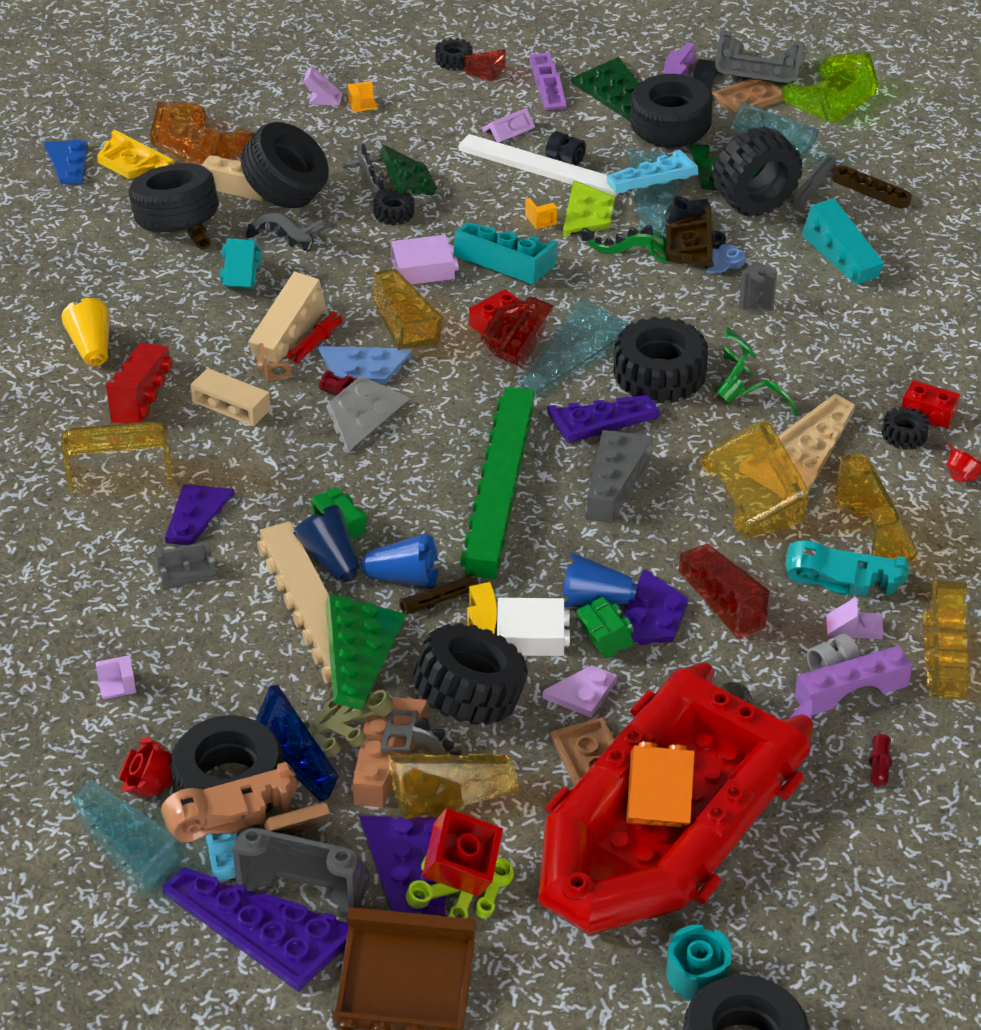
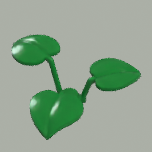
M727 327L724 337L735 340L741 346L743 355L740 358L729 347L722 346L724 350L723 358L737 362V365L730 376L715 391L730 404L738 395L743 397L759 387L767 386L789 402L796 417L798 413L793 400L785 390L773 381L766 379L749 388L742 389L745 384L738 376L745 368L751 376L753 375V372L744 361L748 354L754 359L756 355L746 341L740 338L735 331Z

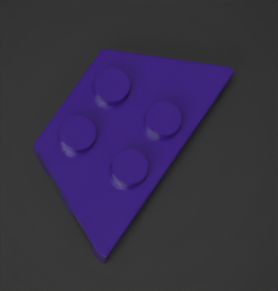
M643 570L637 583L635 599L630 600L623 618L627 617L634 630L631 633V637L634 643L638 642V645H647L653 642H673L688 607L689 599L647 570Z

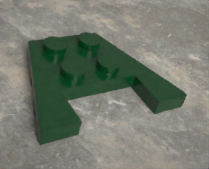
M690 144V154L692 155L693 162L698 166V178L702 189L717 191L714 186L713 172L716 169V160L720 157L708 158L710 145ZM766 164L759 167L753 173L750 180L755 178L764 169Z

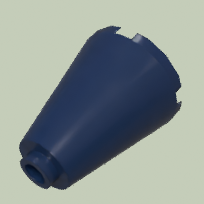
M332 505L323 509L325 513L318 516L313 514L295 527L293 534L337 581L342 579L344 582H347L358 575L357 570L360 568L342 510L339 505Z

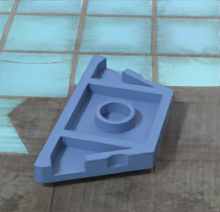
M318 346V354L324 359L327 369L334 372L340 378L344 379L347 375L354 378L363 376L381 385H386L392 379V375L402 368L401 364L406 359L411 358L412 349Z

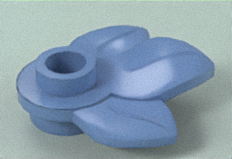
M722 244L719 249H713L714 266L707 267L706 272L712 274L724 272L729 268L732 270L741 268L746 259L744 251L738 250L732 244Z

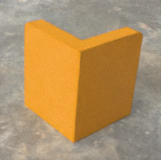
M372 81L347 84L348 102L352 112L377 109Z
M531 198L525 199V216L536 230L557 225V206L554 203L537 207Z

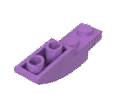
M687 42L680 52L671 50L665 61L663 74L686 75L689 66L694 65L696 61L695 44Z

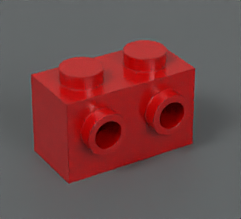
M506 289L469 308V326L487 339L501 334L505 329L519 324L524 319V302Z
M912 380L903 396L902 406H904V410H908V407H913L912 411L918 409L920 414L925 413L927 415L926 418L929 419L930 424L948 429L957 413L960 394Z

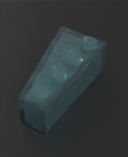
M92 779L70 799L77 820L142 900L185 859L180 841L176 840L163 827Z

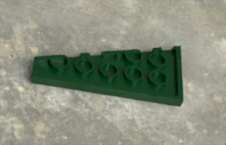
M619 57L572 78L571 83L630 121V97L639 82Z

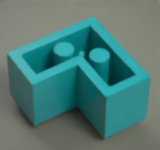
M227 238L226 244L222 247V258L225 259V265L220 271V281L223 282V286L226 288L255 290L256 272L261 270L263 247L255 240Z

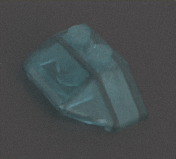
M743 102L732 120L737 135L741 132L746 133L751 128L768 127L776 129L796 147L801 155L811 149L819 133V129Z

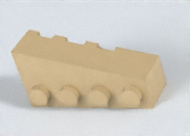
M293 272L248 341L252 356H260L259 343H263L268 361L279 363L287 355L288 351L327 309L319 279Z

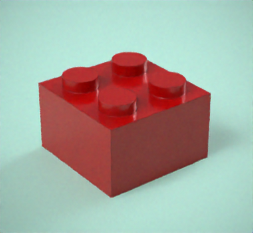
M446 808L433 824L422 877L479 897L493 882L503 828Z

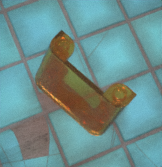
M158 102L150 131V141L156 148L185 163L202 165L209 155L229 160L240 155L244 146L255 133L247 129H238L236 132H222L218 129L211 130L205 127L206 111L202 106L194 102Z

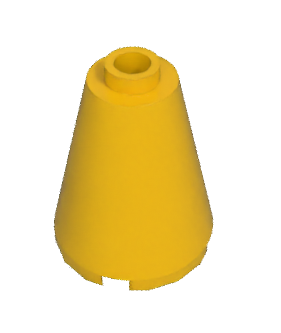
M96 298L81 299L82 303L74 305V302H72L63 310L61 315L62 324L83 361L87 365L96 367L102 365L108 359L110 311L103 301Z

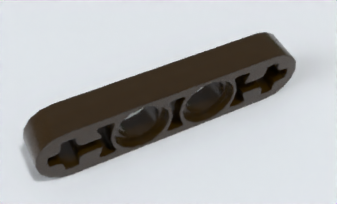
M838 166L834 169L833 181L839 185L896 208H907L911 204L912 194L905 189L847 166Z

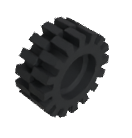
M448 38V41L444 39L442 43L439 42L435 47L436 64L440 65L442 69L446 67V70L453 68V71H456V68L463 70V67L467 68L472 64L473 47L470 45V42H466L464 39L459 41V38H455V40Z
M388 189V192L383 190L381 194L377 193L376 197H374V215L380 223L384 221L386 225L389 222L392 225H396L399 222L401 225L404 224V221L409 222L410 218L414 217V198L411 193L406 191L405 194H399L397 189L395 191Z
M900 406L899 410L892 408L891 412L887 411L886 415H884L882 426L883 439L887 440L889 445L895 443V448L903 446L904 450H907L908 446L911 449H916V445L921 447L926 442L928 436L929 419L926 418L927 415L925 413L920 414L918 409L912 411L913 407H908V410H904V406ZM900 427H909L911 429H903Z

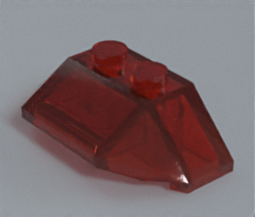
M529 297L525 301L501 307L482 333L480 340L498 359L523 368L541 339L554 305L535 297Z

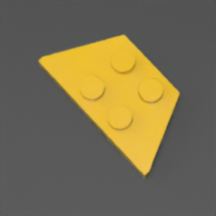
M116 130L112 131L111 140L105 142L104 148L97 155L99 164L128 179L136 178L149 170L161 166L174 164V159Z

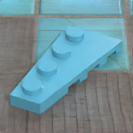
M679 149L673 151V156L667 158L666 155L657 157V162L649 163L645 161L640 163L637 169L629 167L607 175V184L615 192L625 193L634 188H647L652 184H666L675 179H688L690 176L698 175V166Z

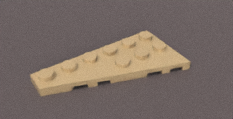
M835 393L742 462L739 466V472L800 508L853 415L855 404Z

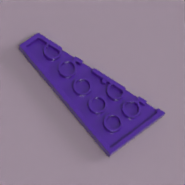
M185 867L162 886L165 896L298 992L345 949L349 926L346 922L336 920L335 915L326 912L324 915L308 911L304 905L263 892L261 895L247 891V887L238 884L234 887L218 882L216 877Z

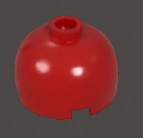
M145 737L137 742L141 744L137 751L130 750L119 775V780L124 782V786H120V789L142 799L155 797L172 785L170 769L171 752L163 744Z

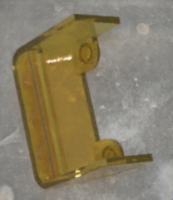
M160 421L76 427L64 431L61 435V448L69 493H74L73 455L163 447L168 484H173L172 455L167 425Z

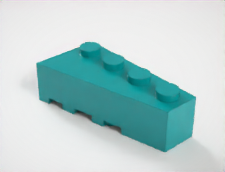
M835 198L812 205L801 235L855 285L879 277L884 262Z

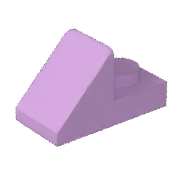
M313 66L306 70L303 82L309 90L313 91L309 104L339 106L343 93Z
M853 598L826 615L827 637H836L845 633L851 638L883 639L882 614L858 612L857 598Z

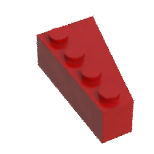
M140 343L131 353L129 362L125 361L122 364V372L114 374L113 380L115 381H109L106 384L111 422L140 426L143 419L148 418L151 402H156L159 386L163 387L165 374L172 369L173 359L169 356L168 346Z

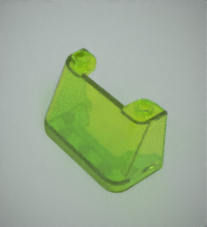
M870 51L829 55L820 65L822 80L814 85L797 86L794 83L787 84L781 88V91L788 105L826 122H837L873 97L878 91L879 83Z

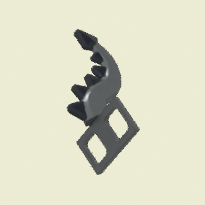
M362 144L359 159L345 161L341 164V167L360 165V168L364 169L371 189L375 193H381L383 190V177L375 175L372 162L380 161L382 156L370 157L366 146Z
M271 212L260 216L253 224H248L246 237L252 238L258 235L260 227L263 230H267V225L270 224L272 231L280 227L278 232L280 237L288 235L290 247H294L300 242L303 250L309 251L314 242L313 236L320 237L337 226L332 222L321 219L309 227H299L285 214Z
M392 710L388 714L380 748L381 752L410 753L414 739V744L425 745L437 760L449 767L458 769L484 767L488 769L496 760L494 755L480 754L478 759H474L471 755L461 758L462 751H451L455 744L451 741L443 740L445 735L444 729H431L429 720L424 717L417 721L418 711ZM397 715L412 716L409 725H393V719ZM391 737L407 738L404 747L387 746Z

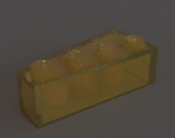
M396 268L375 272L371 297L397 350L438 343L444 318Z

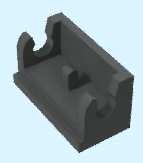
M758 261L742 271L739 308L755 315H761L762 313L760 310L755 309V307L759 306L769 311L773 309L778 271Z
M209 541L156 552L158 573L164 590L217 578L214 556L211 555Z

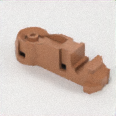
M284 762L277 764L276 770L204 790L198 788L183 789L175 792L162 804L161 813L169 833L180 842H194L211 833H238L249 829V826L256 824L264 825L268 803H272L273 807L279 805L282 812L288 811L291 800L297 790L296 775L291 766ZM251 787V793L242 794V789ZM193 798L194 802L182 805L181 800Z

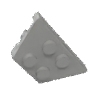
M359 376L326 406L330 417L334 421L335 431L341 435L344 442L343 451L348 454L407 403L409 398L368 378Z

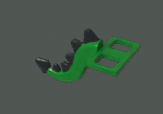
M651 225L645 226L639 232L634 227H630L626 236L616 234V242L608 237L604 243H602L601 237L594 239V232L587 228L582 229V241L587 242L590 247L600 253L618 254L635 246L645 248L648 245L650 255L663 263H669L666 255V238L652 230ZM654 236H656L657 238H659L660 241H661V243H659V242H657L656 240H654V239H653ZM654 248L661 252L663 257L656 254Z

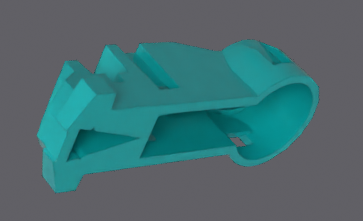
M797 541L790 544L787 549L785 562L788 577L796 583L820 585L836 594L856 595L867 598L870 585L875 586V582H880V587L885 588V595H892L897 588L907 581L908 572L910 571V564L905 557L897 556L896 559L831 549L813 541ZM804 549L815 551V556L804 554ZM858 562L867 564V568L863 565H857Z

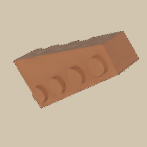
M391 697L393 700L392 710L418 711L417 721L423 717L428 719L427 700ZM372 714L366 717L363 730L366 740L360 745L353 779L354 805L383 808L398 781L400 772L408 761L410 753L381 752L380 750L388 715L380 717L379 715ZM397 715L393 719V725H409L412 716ZM391 737L387 746L404 747L407 738ZM414 739L412 741L411 751L416 746V744H414Z

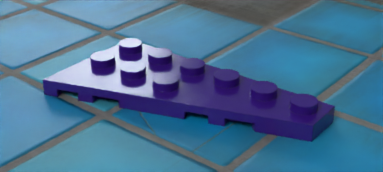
M360 816V823L391 911L445 916L446 895L430 900L429 904L421 909L412 908L406 900V892L414 881L422 880L430 886L439 884L422 877L423 871L421 868V864L427 855L433 824L438 817Z

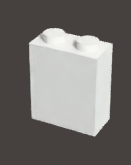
M498 598L497 636L501 635L506 638V642L512 643L517 647L518 653L525 656H564V646H570V630L564 629V626H569L570 610H564V598Z

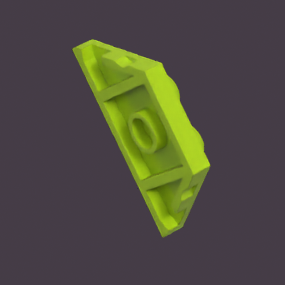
M573 181L563 228V237H568L573 232L582 231L583 228H587L590 231L609 229L611 227L615 196L578 181Z

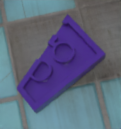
M183 484L165 535V542L179 545L194 544L208 527V523L213 517L218 515L224 504L235 495L234 489Z

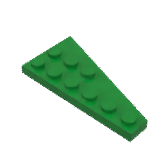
M329 594L326 600L333 702L362 710L407 614L382 608L370 602L363 603L352 600L343 595Z

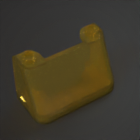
M768 420L757 422L704 452L701 458L702 469L710 476L719 474L737 507L736 515L733 517L734 527L736 531H740L745 539L802 524L809 499L808 489Z
M862 454L841 456L834 501L838 509L848 508L854 512L856 517L869 516L875 527L871 550L872 556L896 559L897 556L905 557L910 565L914 564L918 555L917 547L871 461Z

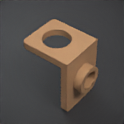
M259 343L260 356L256 357L258 371L263 372L265 382L291 378L293 375L289 362L267 364L264 345ZM276 367H283L286 370L281 375H275L271 371Z

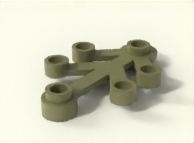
M378 690L372 695H368L364 705H367L363 706L362 710H353L351 707L335 704L332 698L313 722L311 720H304L294 728V742L299 747L315 745L320 747L327 757H333L339 753L341 745L334 737L327 739L322 736V734L331 731L346 738L352 747H359L366 740V735L359 727L352 728L347 724L372 714L379 715L380 717L387 716L393 709V700L385 690Z

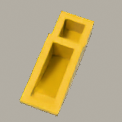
M487 582L470 586V607L467 608V626L470 624L476 625L483 630L485 628L493 631V634L497 635V605L491 583Z

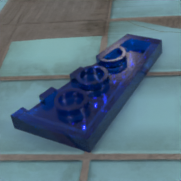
M279 685L269 686L256 721L268 727L277 736L283 749L284 762H287L294 770L295 778L319 801H325L330 798L339 775Z

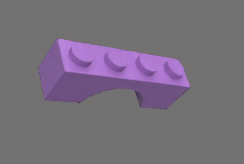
M900 646L888 648L797 675L794 697L799 705L806 699L812 700L811 715L834 709L836 704L845 695L861 687H877L882 694L908 687L912 663Z

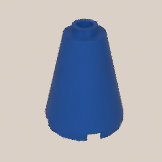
M421 534L368 551L361 562L363 573H367V576L371 579L429 588L435 587L438 577V569H434V561H438L437 548L433 536H429V534Z
M570 553L569 558L574 559V564H568L562 595H566L568 598L567 602L564 601V607L592 605L593 601L601 597L606 598L611 605L614 603L617 605H627L629 599H635L637 584L632 583L633 577L578 554Z

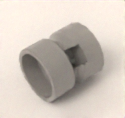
M845 633L829 639L827 643H820L809 648L807 651V661L811 671L860 657L856 643Z

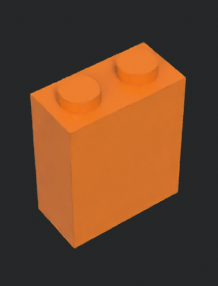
M640 742L639 746H633L630 760L626 823L687 828L691 819L694 751L687 750V747L683 745H670L669 749L657 748V744L651 742Z

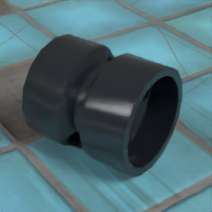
M554 131L547 141L545 154L548 158L558 161L562 160V162L577 166L585 156L586 142L576 137H570L568 134Z

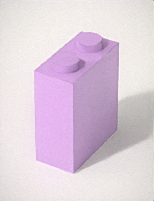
M446 235L391 241L392 261L400 286L455 279V271H458L457 257H454L453 245L448 243Z

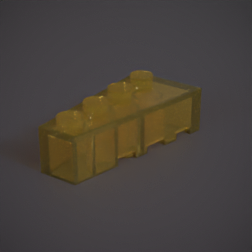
M933 580L928 610L922 612L921 624L922 627H927V630L923 632V647H928V651L925 650L924 667H929V671H926L925 688H930L931 698L963 701L966 699L969 685L968 651L966 650L968 628L965 627L967 603H964L967 582Z
M387 753L397 810L405 820L444 811L446 808L452 809L520 792L516 765L507 755L468 754V756H454L453 754L399 755L398 753Z

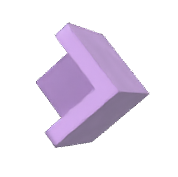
M129 655L96 662L102 699L136 693Z

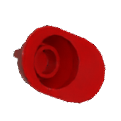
M945 442L951 447L946 465L950 471L951 478L962 483L966 481L974 482L981 475V461Z

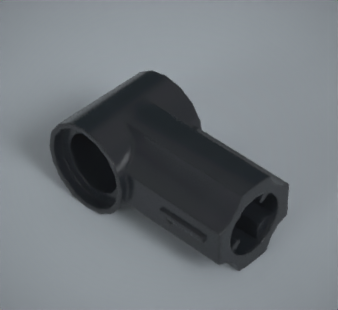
M676 196L673 198L664 218L668 224L681 221L684 217L691 214L695 218L704 214V208L710 206V203L707 199L688 200L684 197Z

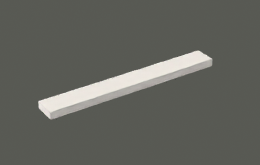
M468 134L459 144V151L572 185L573 181H578L611 194L615 198L619 194L607 184V175L471 134Z

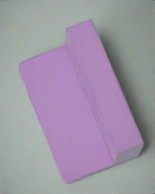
M527 108L492 121L483 127L482 130L486 132L491 129L496 142L500 143L534 129L535 125Z

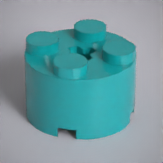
M690 925L678 930L672 937L667 953L666 977L672 989L684 999L692 1001V998L703 987L716 980L729 977L732 961V947L729 940L722 932L714 929V932L704 929V925Z

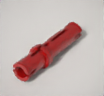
M332 311L322 322H317L313 326V330L293 349L288 351V359L290 360L297 355L293 362L299 364L323 339L327 340L331 336V332L342 323L341 316H338L333 321V318L338 313Z

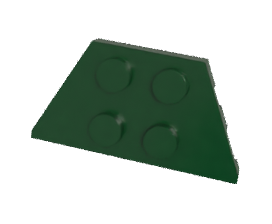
M386 145L382 146L380 154L399 194H405L406 190H412L414 195H434L437 187L424 163L415 161Z

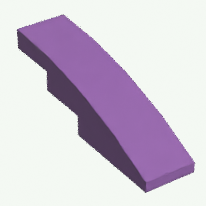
M550 52L530 54L529 61L533 77L545 110L566 109L567 105L560 75L556 71L555 63L552 62Z

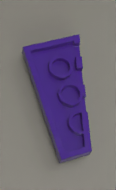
M648 395L617 398L616 402L613 403L596 400L593 401V405L579 406V402L568 403L566 408H557L556 405L547 406V414L567 443H572L602 434L603 430L613 431L659 418V409Z

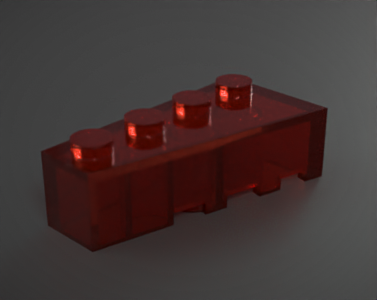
M708 543L680 554V574L737 639L765 628L770 590Z

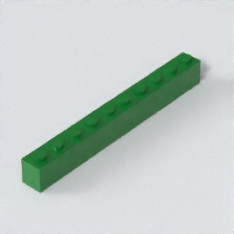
M505 387L503 396H498L497 411L499 413H494L493 427L495 429H490L489 444L491 445L486 446L485 460L487 462L482 463L481 477L484 478L478 480L477 494H479V497H474L473 512L475 514H471L469 519V530L471 532H466L465 548L467 550H462L460 566H465V576L473 573L479 578L497 579L534 410V389Z

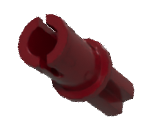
M877 734L872 739L873 748L872 754L869 756V764L871 765L870 781L874 783L875 787H880L881 785L886 786L888 783L889 767L892 765V757L890 756L891 738L885 734Z

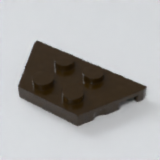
M711 206L704 208L705 213L694 218L691 214L684 217L681 221H676L666 226V255L668 261L707 267L714 266L713 212Z

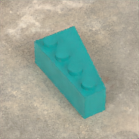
M466 222L455 231L454 256L500 272L503 275L519 279L525 283L535 284L556 265L558 241L550 240L549 244L539 242V237L520 238L516 237V232L497 233L496 228Z

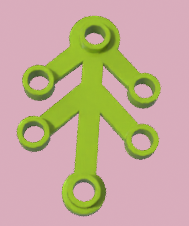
M426 856L421 864L422 871L424 869ZM497 857L493 882L485 890L484 897L480 898L475 905L474 911L480 918H488L492 915L495 909L494 901L499 888L509 885L514 877L512 864L503 857ZM417 880L410 884L406 892V900L412 908L421 909L426 907L432 899L461 890L441 883L430 886L425 881ZM461 891L458 901L451 908L448 917H455L454 913H457L462 918H468L467 909L473 895ZM481 905L487 906L489 910L482 909Z

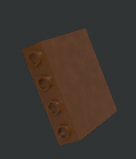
M349 907L347 916L349 927L336 1008L335 1011H332L331 1015L334 1027H338L339 1030H464L476 939L475 919Z

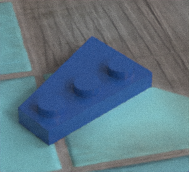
M87 141L43 142L45 151L49 156L50 162H52L60 184H83L88 149Z

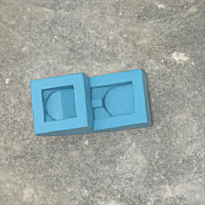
M211 833L206 836L212 874L218 881L236 878L232 848L237 840V833Z

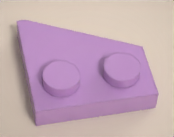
M591 665L546 688L543 691L542 698L591 718L616 683L617 675Z

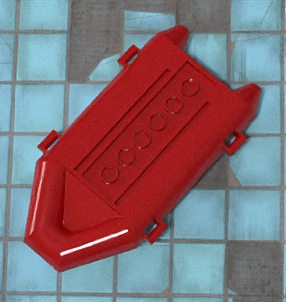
M706 662L675 671L655 694L650 690L646 691L631 708L630 713L634 718L571 790L562 787L544 807L545 812L549 815L546 817L544 825L538 894L540 906L590 936L684 910L693 899L701 904H705L722 882L721 877L714 874L717 868L777 795L785 800L789 799L804 780V775L796 770L810 753L813 721L804 714L780 720L713 684L715 671ZM640 742H651L657 744V748L669 749L670 745H683L687 747V750L694 751L691 819L687 828L626 823L630 760L633 746H639ZM702 883H704V885L697 892L698 888L702 885Z

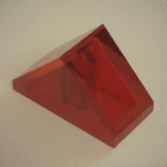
M505 49L465 55V73L470 76L492 82L506 68Z

